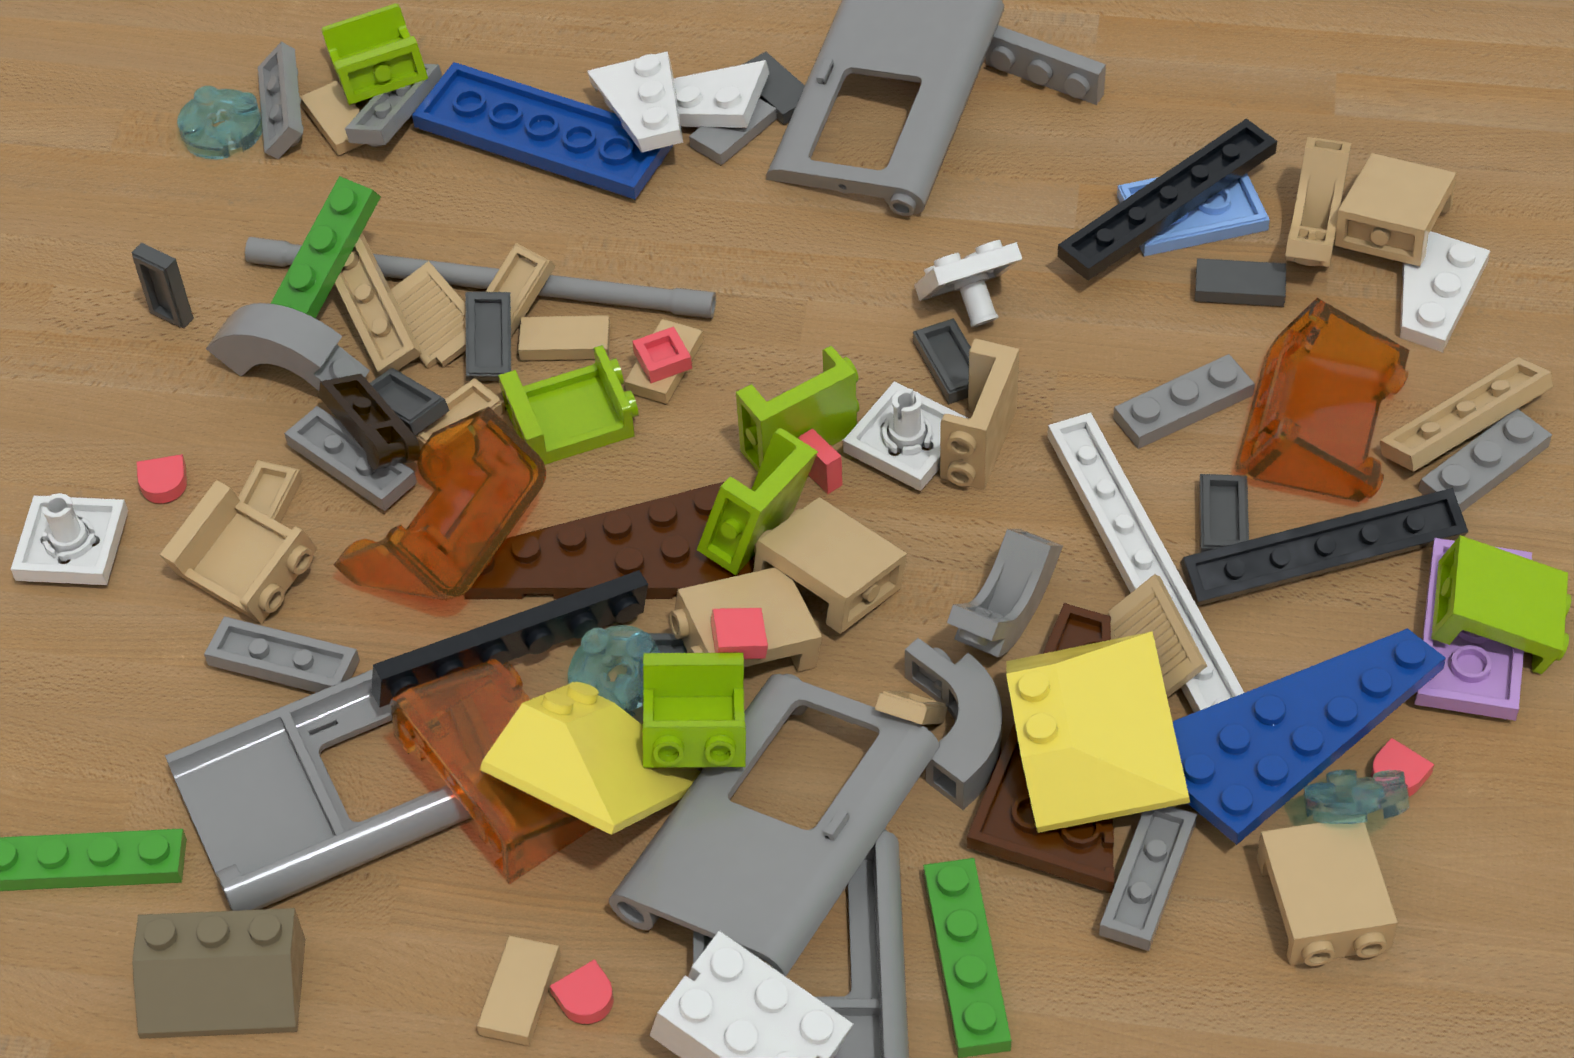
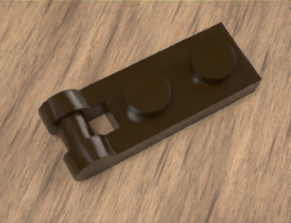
M361 373L320 381V399L366 452L371 468L381 469L389 467L391 462L396 460L408 463L419 459L420 445L416 436Z

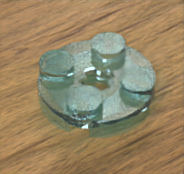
M204 86L197 89L194 93V98L185 104L177 119L181 139L186 143L187 149L192 154L205 159L230 157L229 151L241 146L244 152L258 141L263 131L260 111L256 97L253 94L233 89H217L213 86ZM225 121L221 122L217 127L213 126L217 122Z
M618 625L606 629L593 628L584 634L581 646L572 657L568 670V683L582 682L595 687L599 691V696L614 702L633 717L635 716L633 710L643 705V653L661 652L652 636L637 627ZM622 665L627 669L626 674H619L614 682H610L608 673L612 668Z
M1336 770L1326 774L1327 782L1314 783L1304 787L1305 792L1303 796L1306 816L1308 817L1313 814V821L1320 823L1353 824L1368 822L1367 814L1379 809H1383L1385 819L1399 815L1410 807L1408 786L1405 783L1404 772L1400 770L1380 771L1373 774V777L1357 778V771Z

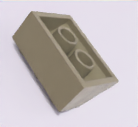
M295 908L138 915L132 965L137 1030L140 1039L298 1032L305 937Z

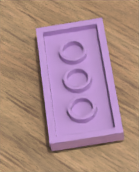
M1434 538L1422 640L1446 657L1444 669L1416 692L1415 705L1516 721L1520 702L1523 650L1462 630L1450 645L1431 639L1438 561L1455 542L1453 540ZM1496 547L1532 560V552Z

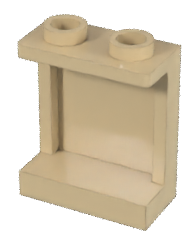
M1371 153L1338 209L1335 246L1421 266L1426 257L1428 235L1441 211L1449 212L1452 207L1456 172Z
M974 339L969 351L968 412H972L973 415L971 418H963L951 414L943 415L940 426L941 479L959 486H970L985 490L1017 410L1018 348Z
M216 480L160 553V556L176 575L262 625L268 615L280 607L286 591L297 576L308 569L317 548L304 530L297 526L291 530L240 501L230 487Z
M819 497L803 509L795 510L786 521L773 530L765 531L759 537L754 547L756 555L753 572L775 567L827 601L829 606L826 625L841 634L901 589L907 553Z
M774 567L678 589L675 610L670 612L669 619L673 635L676 639H682L687 653H715L710 622L713 609L762 608L768 643L766 658L744 659V667L790 656L798 672L816 668L822 635L793 579Z
M1363 816L1261 832L1256 859L1261 876H1270L1289 940L1286 955L1290 965L1305 963L1309 966H1319L1335 958L1353 955L1369 958L1392 948L1398 921Z

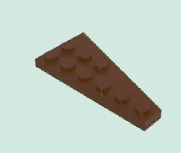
M724 482L452 552L465 599H523L527 594H553L554 599H559L640 570L648 583L646 599H673L677 595L678 589L752 573L755 562L752 558L737 575H734L697 551L718 491Z
M1064 603L1043 654L1111 640L1110 616ZM1014 722L968 832L966 848L1112 893L1114 889L1113 818L1038 833Z

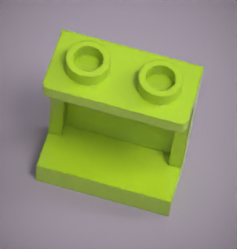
M397 3L324 26L321 29L332 64L349 105L428 79L417 41L414 36L410 35L401 8Z
M603 345L594 347V364L522 386L516 370L498 375L506 412L531 469L635 437L633 418L639 416L635 397L631 390L624 392L621 386L624 384V378L620 365L616 358L609 360Z
M832 346L822 350L823 373L769 401H766L752 384L736 392L740 452L757 472L771 437L778 428L784 429L796 438L813 428L830 446H833L844 440L857 425L859 403L856 398V382L859 380L858 373L852 361L847 357L842 358Z
M778 428L771 437L752 489L731 476L720 486L697 551L734 575H737L755 555L754 547L759 537L765 531L773 530L794 512L818 451L784 429Z
M1460 535L1438 561L1431 639L1450 645L1459 633L1465 630L1531 653V671L1543 674L1555 660L1560 661L1563 658L1569 644V635L1565 633V620L1571 606V595L1567 593L1568 572Z
M643 653V768L746 767L743 653Z

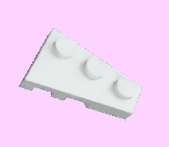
M668 51L658 54H647L637 59L587 71L590 83L596 91L599 90L609 109L611 111L614 110L623 128L641 152L683 143L673 72Z
M766 60L673 78L681 127L747 128L769 75Z
M1430 231L1426 257L1421 266L1403 263L1402 266L1403 290L1401 297L1400 338L1443 353L1488 263L1490 250Z

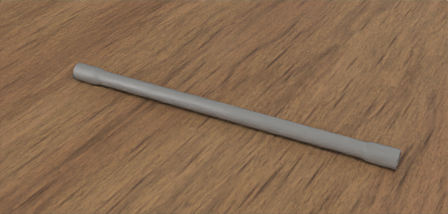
M249 237L245 246V259L248 263L280 267L291 266L302 245L291 244L282 240ZM373 254L384 277L405 279L429 261L449 285L487 289L499 271L498 268ZM556 275L549 276L538 294L539 296L670 311L678 315L711 319L714 316L716 307L715 292L684 288L665 289Z

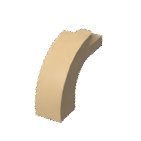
M1313 137L1307 138L1294 215L1287 241L1285 261L1297 262L1307 266L1330 267L1336 236L1338 209L1342 202L1351 143Z

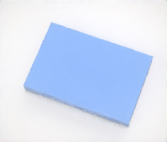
M1246 173L1139 247L1143 256H1149L1267 231L1270 219ZM1158 177L1118 185L1117 198L1121 203Z

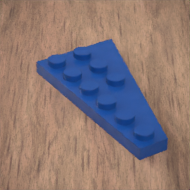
M1407 628L1172 721L1190 803L1187 804L1237 845L1444 669L1446 657Z

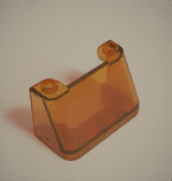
M1316 298L1280 332L1266 353L1236 459L1235 470L1242 475H1246L1251 480L1344 500L1360 502L1366 497L1372 498L1380 489L1384 479V474L1381 473V462L1373 457H1368L1380 404L1390 393L1395 395L1404 386L1408 378V371L1405 367L1410 350L1321 299Z
M489 406L432 433L420 449L417 466L419 473L434 489V492L406 529L400 524L391 528L385 538L380 541L358 540L351 543L334 563V566L351 582L358 586L440 600H450L464 595L472 587L539 493L546 480V468L540 456Z
M491 659L408 688L392 698L390 704L394 736L408 754L415 750L417 757L421 761L427 759L478 824L479 837L485 844L489 842L498 854H502V857L494 861L495 867L510 885L595 827L480 770L482 760L523 702L531 700L522 689L523 683L515 668L509 662L502 665L498 660Z

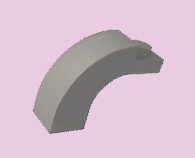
M255 303L239 308L226 319L206 347L207 351L239 376L244 375L255 365L272 364L294 372L318 391L320 381L360 373L366 377L370 371L337 345L342 337L338 332L312 316L276 304Z
M1007 529L993 568L980 592L969 603L953 604L947 623L958 627L954 640L996 657L1006 654L1021 637L1037 610L1050 582L1063 545L1022 529Z
M917 638L905 649V678L934 700L945 703L948 707L947 710L955 720L954 726L939 741L940 747L926 766V782L964 810L986 788L1000 758L1002 738V706L1000 696L987 670L972 655L967 653L956 664H953L950 657L943 650L932 648Z

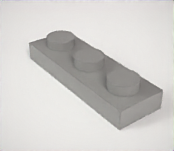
M998 25L986 54V65L1091 104L1097 105L1104 96L1106 64Z
M280 42L258 66L264 153L276 159H279L290 147L296 146L303 135L295 48L283 42Z
M424 64L428 76L427 80L374 96L345 128L349 143L368 144L372 147L386 145L441 79L442 73L439 64Z
M1228 354L1115 406L1113 419L1139 449L1253 396L1255 383L1231 355Z
M318 406L284 433L288 446L383 511L387 510L417 483L415 472L399 460L392 461L389 467L381 469L371 468L366 452L338 419Z
M1516 409L1420 480L1418 491L1426 495L1453 488L1461 512H1463L1548 448L1552 434L1522 411Z
M225 616L204 653L209 666L316 693L350 679L360 661L357 649Z
M1172 806L1142 813L1101 920L1100 936L1146 951L1150 950L1194 831L1197 814Z

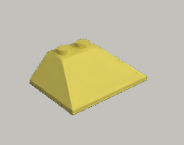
M1153 631L1006 661V676L1020 754L1038 833L1190 803Z
M571 682L568 685L523 702L482 760L480 770L610 835L680 800L701 772L696 767L643 768V725L614 702L599 696V691L589 684Z

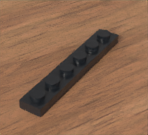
M1246 118L1058 244L1057 257L1089 281L1276 153L1277 140Z
M1450 488L1185 556L1180 561V565L1194 602L1197 606L1432 546L1434 538L1455 540L1460 535L1465 536L1468 533V529L1454 490Z
M640 570L373 664L371 693L379 708L394 702L404 703L412 700L419 693L439 686H452L466 676L483 670H496L504 666L508 661L527 654L543 653L552 645L563 641L587 637L599 628L616 622L626 623L644 612L648 583Z

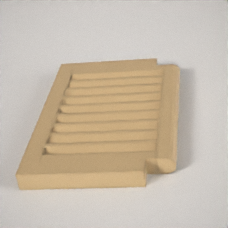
M428 261L393 287L391 291L422 352V355L418 358L427 368H431L437 362H440L445 367L466 351L465 302Z
M1152 575L1108 611L1111 617V640L1153 631L1167 698L1207 667L1160 576Z

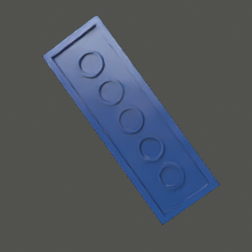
M456 62L452 63L412 114L414 127L632 199L638 197L673 147L671 145L641 152L623 128L616 113Z

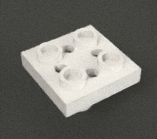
M995 240L975 248L976 252L967 255L964 259H961L959 253H954L935 260L933 266L924 269L925 276L914 284L919 301L954 290H960L971 327L996 320L998 315L995 312L985 281L1001 276L1022 260L1017 242L1002 246L1001 240Z
M894 381L843 440V452L921 491L940 469V426L943 415L951 414L963 418L967 417ZM922 447L928 448L929 451L922 450ZM892 452L896 454L897 452H899L900 454L897 456H892L889 453Z
M62 493L51 496H33L10 569L15 581L107 585L128 514L125 500L69 497ZM70 560L67 564H60L61 561Z

